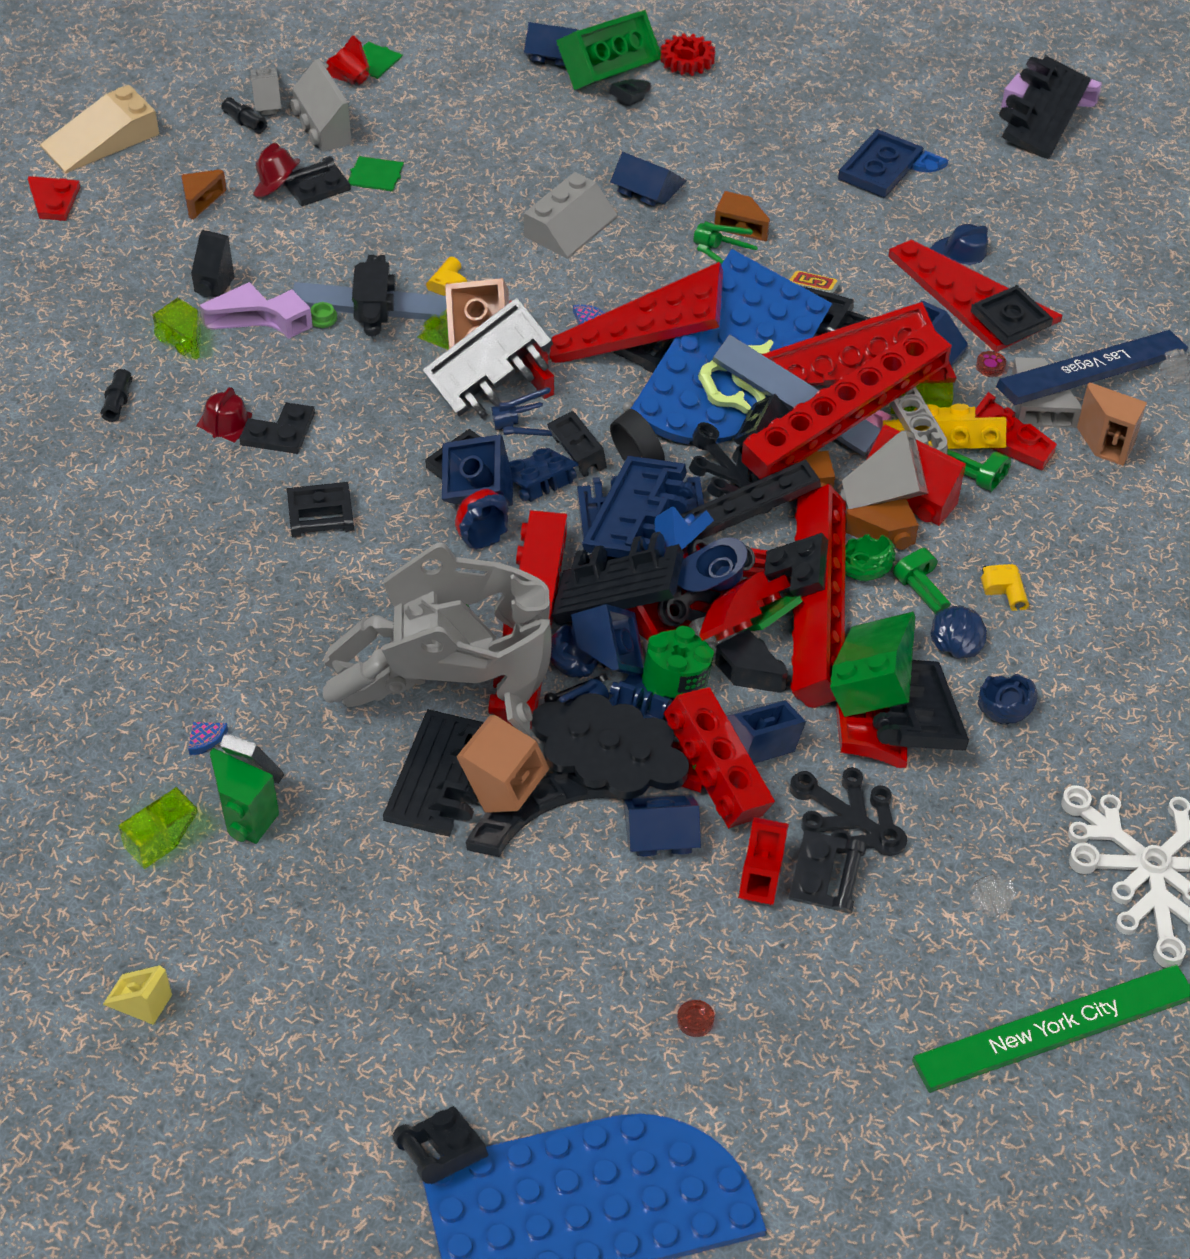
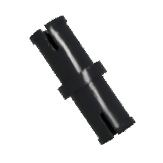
M231 97L223 101L221 109L225 114L233 117L237 124L241 126L246 125L258 134L266 129V119L256 114L250 106L242 105Z
M116 370L111 385L106 388L104 394L106 400L100 414H103L102 418L106 421H117L123 404H126L128 401V389L133 379V376L130 377L131 373L128 370Z

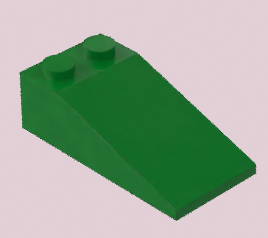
M646 10L584 28L556 40L574 90L660 60L661 52Z
M914 611L851 627L833 664L830 688L844 717L909 703L916 619Z

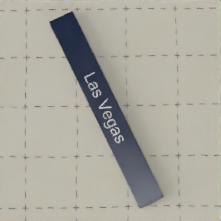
M1167 330L1000 378L996 387L1013 405H1018L1079 387L1089 382H1096L1186 354L1189 347L1171 330Z

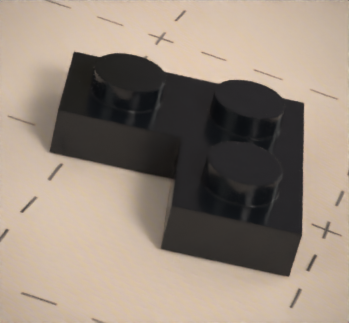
M285 402L277 423L248 418L239 438L240 445L299 454L314 417L315 407Z
M819 533L766 551L764 572L766 578L772 581L783 575H786V577L791 576L790 591L794 596L803 597L825 590L828 539L823 533Z

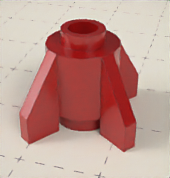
M354 35L350 37L343 48L326 61L329 65L327 71L332 78L348 82L351 85L356 82L361 85L370 76L368 72L370 66L368 65L362 43Z

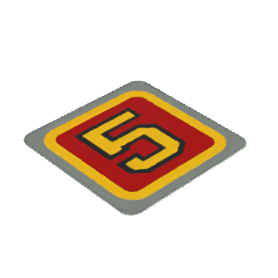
M794 269L787 277L788 280L799 286L831 293L835 292L842 281Z

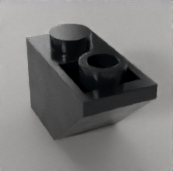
M749 629L716 645L715 664L733 685L777 693L786 690L788 671L785 664L781 660H777L770 653L765 642L757 638Z

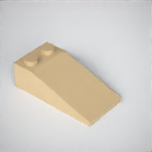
M130 85L119 87L93 103L42 142L40 147L65 173H68L159 135L156 111Z

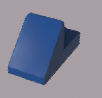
M670 507L656 516L655 533L660 532L663 534L666 544L665 550L666 547L679 544L681 549H683L714 520L707 510L696 517L691 513L682 518L675 507Z

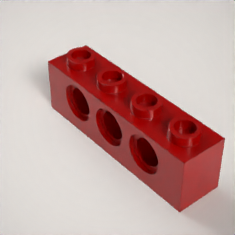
M707 687L677 695L664 712L669 727L673 729L683 747L685 755L689 758L693 767L696 764L695 770L700 782L706 788L727 828L751 822L754 817H762L775 803V800L711 688Z

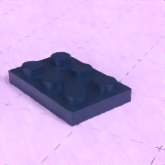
M876 129L840 168L838 179L885 198L912 168L913 163L923 153L924 147Z

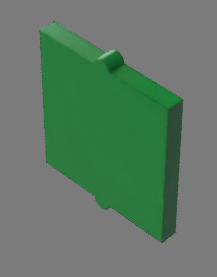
M369 41L363 46L368 65L370 66L368 72L371 77L379 79L403 57V54Z
M359 156L354 168L350 169L351 175L348 182L350 186L393 192L397 180L401 179L400 173L404 162Z
M786 596L760 607L762 614L750 619L753 625L737 633L747 629L750 631L765 629L803 602L800 596Z

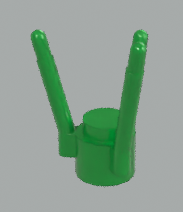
M705 221L698 225L693 237L694 243L698 245L697 251L705 253L716 262L720 261L721 264L724 260L710 250L712 247L717 248L721 241L752 250L758 249L757 246L723 236L721 233L729 232L751 235L753 234L751 229L716 225Z

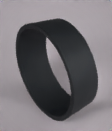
M628 409L611 423L610 433L612 440L624 461L628 456L665 461L663 448L657 435L646 419L637 411Z

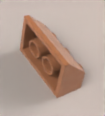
M503 278L445 284L449 349L509 304V289ZM509 362L510 365L514 368L513 362Z

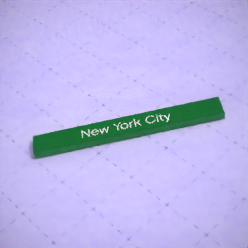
M1176 964L914 1055L912 1062L928 1092L931 1093L1189 1002L1190 984Z

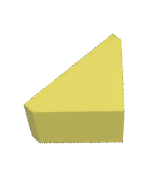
M159 965L122 974L103 1005L154 1025L172 996L166 970Z

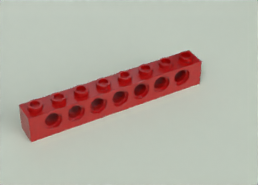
M928 324L918 330H912L904 339L895 345L887 346L875 358L867 359L859 368L850 374L842 375L830 387L819 390L813 398L805 403L797 404L791 412L782 418L774 419L765 429L757 434L749 435L743 442L742 462L759 479L801 462L947 366L952 345Z

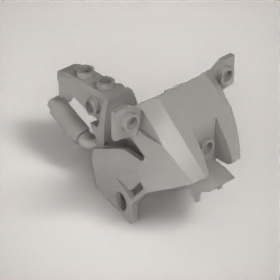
M436 543L384 578L383 584L394 606L393 621H389L380 615L362 618L334 642L324 656V665L334 669L338 675L326 681V685L323 687V698L328 703L342 701L347 707L363 705L373 700L380 701L388 694H399L412 688L415 684L422 685L425 683V680L481 683L505 675L501 682L497 684V696L505 701L507 720L515 728L530 736L532 711L526 702L544 680L551 657L549 588L539 578L520 569L497 562L456 557L446 544ZM430 559H437L442 563L440 567L433 570L423 568L422 564ZM465 568L472 570L487 571V573L478 574L471 572L456 571V569ZM496 593H503L495 605V617L513 628V632L496 639L494 633L466 604L477 603ZM377 634H380L382 637H390V643L382 645V649L374 650L367 661L363 663L359 661L356 664L349 662L377 638Z

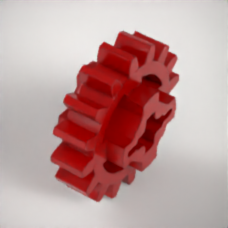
M682 33V36L679 37L673 35L672 40L666 39L665 44L661 45L660 61L664 63V68L671 67L672 73L680 71L682 76L685 72H689L691 76H694V72L703 74L704 69L710 70L711 65L715 63V46H712V41H705L704 36L696 38V35L692 34L688 37L685 33Z

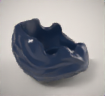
M958 605L941 610L935 615L932 622L931 639L940 651L950 652L957 659L975 657L981 652L986 643V626L982 617L975 610Z
M562 626L551 637V662L560 672L568 677H589L598 665V660L577 647V643L571 634V626Z
M1017 673L1011 677L988 676L980 687L978 706L986 716L996 723H1006L1007 725L1009 723H1017L1023 721L1033 711L1037 702L1038 692L1032 680Z

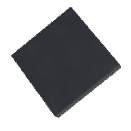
M1018 285L972 304L971 313L1005 346L1052 326L1053 318Z

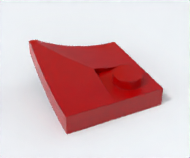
M837 703L836 716L840 753L865 756L888 763L896 768H906L907 747L885 745L879 742L876 735L878 730H875L872 723L874 716L884 711L887 713V708L844 717Z

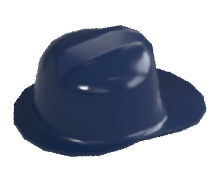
M959 225L951 236L935 242L930 249L960 264L970 266L980 263L987 255L988 229L984 225Z
M720 538L687 556L682 561L677 585L683 590L691 592H701L708 589L725 591L735 587L743 576L744 565L747 561L748 551L745 544L737 538Z

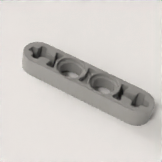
M916 386L907 391L904 396H900L890 403L904 429L914 433L915 439L927 445L931 441L935 449L945 454L948 453L947 439ZM910 406L918 408L916 411L912 412L903 410L904 408ZM921 425L929 427L925 431H918L914 428Z

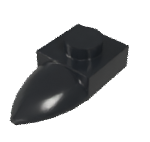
M639 79L623 80L613 83L609 94L616 97L619 103L629 106L644 99L645 93L651 88V83Z

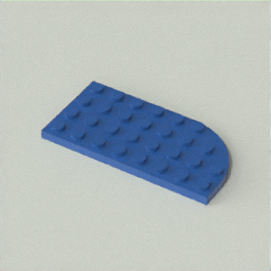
M731 249L721 264L723 268L719 328L675 337L631 409L637 411L646 419L655 434L684 444H689L690 441L693 442L692 434L701 422L712 424L718 429L720 435L716 441L717 444L731 440L736 437L748 414H744L733 407L715 406L708 400L701 381L698 380V374L702 366L713 360L714 355L729 335H732L746 345L757 346L772 340L774 343L769 351L813 338L832 303ZM717 370L711 372V377L718 391L723 395L732 396L739 391H743L744 400L751 407L757 402L750 392L735 384L732 379V373L729 371Z
M652 1114L617 1115L486 1146L487 1157L436 1183L426 1184L423 1182L441 1259H676L766 1236L767 1231L749 1180L733 1156L721 1144L701 1130L682 1121Z

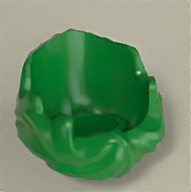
M865 534L858 539H849L845 546V575L860 581H870L883 577L891 570L895 561L896 552L893 542L884 535H880L879 539H874L869 534Z

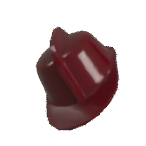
M271 143L261 152L260 157L256 160L255 166L260 183L253 195L257 198L264 197L277 190L300 163V159H293L285 148H281L277 143Z
M228 387L225 392L213 394L207 399L204 413L196 426L213 435V438L222 437L235 443L240 438L248 418H252V413L247 412L243 400L235 394L234 389Z

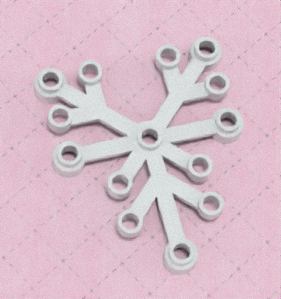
M1077 785L1068 787L1063 794L1062 808L1068 814L1081 816L1092 824L1087 825L1083 822H1074L1070 825L1068 837L1074 843H1078L1071 850L1069 857L1070 867L1080 874H1090L1095 869L1135 870L1124 881L1117 882L1113 886L1111 896L1119 904L1131 902L1134 892L1149 879L1150 891L1128 912H1122L1118 915L1115 923L1116 928L1122 934L1131 935L1136 932L1139 922L1150 911L1154 910L1158 942L1153 952L1154 959L1164 968L1176 964L1180 966L1186 954V948L1183 942L1173 935L1170 912L1185 922L1190 932V908L1186 905H1190V896L1188 894L1190 892V881L1177 872H1190V857L1173 856L1184 845L1190 843V820L1188 815L1190 803L1183 797L1172 798L1168 805V812L1174 818L1176 833L1162 846L1151 845L1145 848L1121 829L1119 816L1121 801L1118 797L1111 794L1104 795L1099 803V810L1101 811L1099 813L1090 806L1092 797L1086 788ZM1070 801H1077V802H1079L1081 805H1075V804L1071 803ZM1111 802L1116 808H1108L1104 803ZM1173 805H1181L1185 810H1176ZM1073 830H1082L1085 833V835L1078 836L1073 832ZM1088 839L1112 840L1131 855L1099 854L1096 847L1085 842ZM1078 859H1086L1089 863H1082ZM1148 861H1155L1159 866L1153 865ZM1165 881L1182 894L1186 904L1166 890ZM1123 889L1127 891L1129 895L1121 896L1117 893V890ZM1121 920H1129L1133 923V926L1126 927L1121 923ZM1162 952H1170L1174 958L1167 957Z

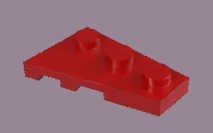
M988 392L975 409V418L1006 417V448L991 449L1043 470L1054 455L1057 444L1033 425L1024 424L1015 417L1016 412L1009 407H1001L995 402L996 397Z

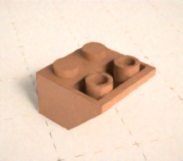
M1089 382L1082 403L1077 429L1095 456L1124 466L1135 445L1147 402Z
M489 715L457 755V759L485 813L518 811L550 769L537 741L496 715Z

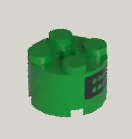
M679 626L676 630L652 635L648 640L642 683L647 691L653 692V695L657 694L670 698H676L677 695L706 688L714 650L705 640L702 641L698 635H695V631L688 626Z

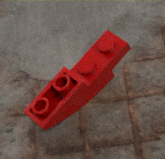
M760 571L741 580L735 587L722 592L706 614L699 634L701 640L703 641L715 636L716 641H719L752 626L753 624L750 619L762 614L760 607L782 598L779 592L790 587L786 575L768 582L764 571Z

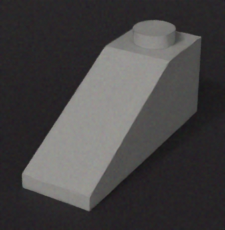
M276 67L250 70L255 111H261L262 115L277 113L276 109H282Z

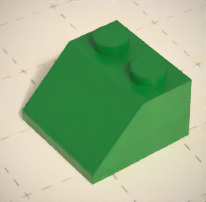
M213 748L210 752L227 832L239 842L248 840L257 844L279 815L273 775Z

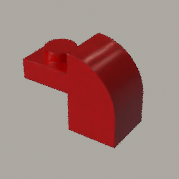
M757 817L753 818L738 898L774 905L785 852L788 823Z

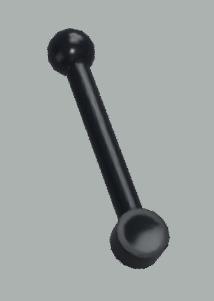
M605 673L593 679L604 682L608 680V677ZM588 681L555 694L548 692L544 696V702L557 701L561 696L586 684Z

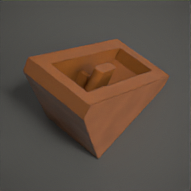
M218 169L181 175L188 215L192 220L227 191L223 170Z

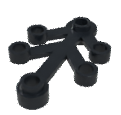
M701 422L692 434L693 444L701 450H708L720 465L709 462L702 456H695L689 465L691 473L696 476H704L707 472L717 476L713 477L707 486L708 493L716 498L735 491L739 487L751 484L747 479L748 467L742 462L743 447L741 445L737 446L732 455V459L736 462L735 465L716 443L720 435L718 429L712 424ZM752 472V474H751V476H750L751 481H752V482H755V481H757V480H760V479ZM725 480L737 484L739 487L728 484ZM772 509L767 510V511L763 512L762 514L769 513Z
M703 539L690 542L687 547L688 555L697 552L696 545L702 549L708 543ZM746 546L748 554L743 571L751 569L755 563L754 552L748 546ZM677 585L674 599L658 603L657 613L659 619L668 627L680 626L684 621L700 624V627H702L707 612L689 608V606L696 601L713 604L721 593L708 589L701 592L686 591L681 595L682 588ZM670 606L673 608L674 611L673 616L670 613Z
M854 767L847 768L842 775L841 783L847 790L850 805L818 786L817 779L808 771H800L791 778L790 792L795 798L799 800L814 799L838 815L822 817L819 812L808 811L802 817L801 828L803 831L808 830L819 833L820 831L835 830L831 836L861 840L867 843L866 849L875 848L879 853L887 856L898 855L906 848V833L903 829L893 824L889 807L892 792L888 787L879 785L875 786L871 791L870 803L876 808L878 823L867 817L861 791L863 773L859 769ZM853 777L856 778L857 781H850L847 778ZM800 781H807L809 784L803 785ZM882 795L886 799H878L876 796ZM808 821H815V822H817V824H816V825H810V824H808L807 822H808ZM846 829H860L866 835L851 836ZM884 836H893L895 839L888 840Z

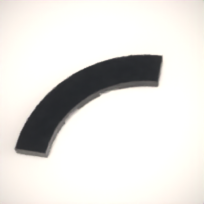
M554 772L548 774L541 779L518 811L487 812L473 828L466 840L467 851L500 857L507 844L518 831L541 814L556 807L580 800L619 797L613 795L607 786L597 788L584 786L576 778L575 772L565 774Z

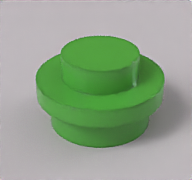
M319 302L311 307L312 325L318 328H326L336 323L337 312L330 303Z

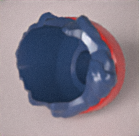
M482 489L467 496L461 502L456 513L455 527L468 548L482 549L483 547H489L500 542V536L508 531L509 508L506 497L493 490Z

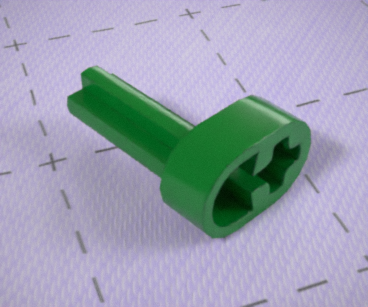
M948 449L947 455L966 463L964 475L976 479L977 486L990 492L1004 479L1011 466V458L999 452H994L984 464Z
M921 548L901 559L895 565L893 574L902 585L909 584L936 615L939 611L950 607L951 603L926 576V574L935 569L938 560L927 548Z

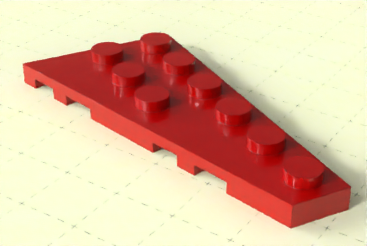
M912 239L889 249L888 257L995 353L1021 341L1018 340L1005 346L971 313L972 304L1009 289L1008 287ZM1036 302L1053 318L1052 325L1061 322L1062 314Z
M720 261L553 336V345L550 348L549 355L552 363H563L719 328L723 268Z
M919 302L762 355L811 386L833 385L842 375L850 374L867 359L875 358L887 346L895 345L904 339L912 330H918L926 324L933 329L934 326L923 302ZM949 362L947 366L921 383H955L957 377Z

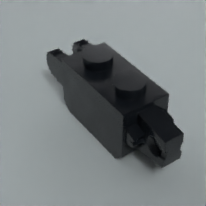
M368 255L366 262H360L354 267L352 289L353 316L359 323H364V333L372 337L380 334L382 323H388L389 311H394V294H390V292H395L396 278L395 274H390L389 263H386L385 255Z

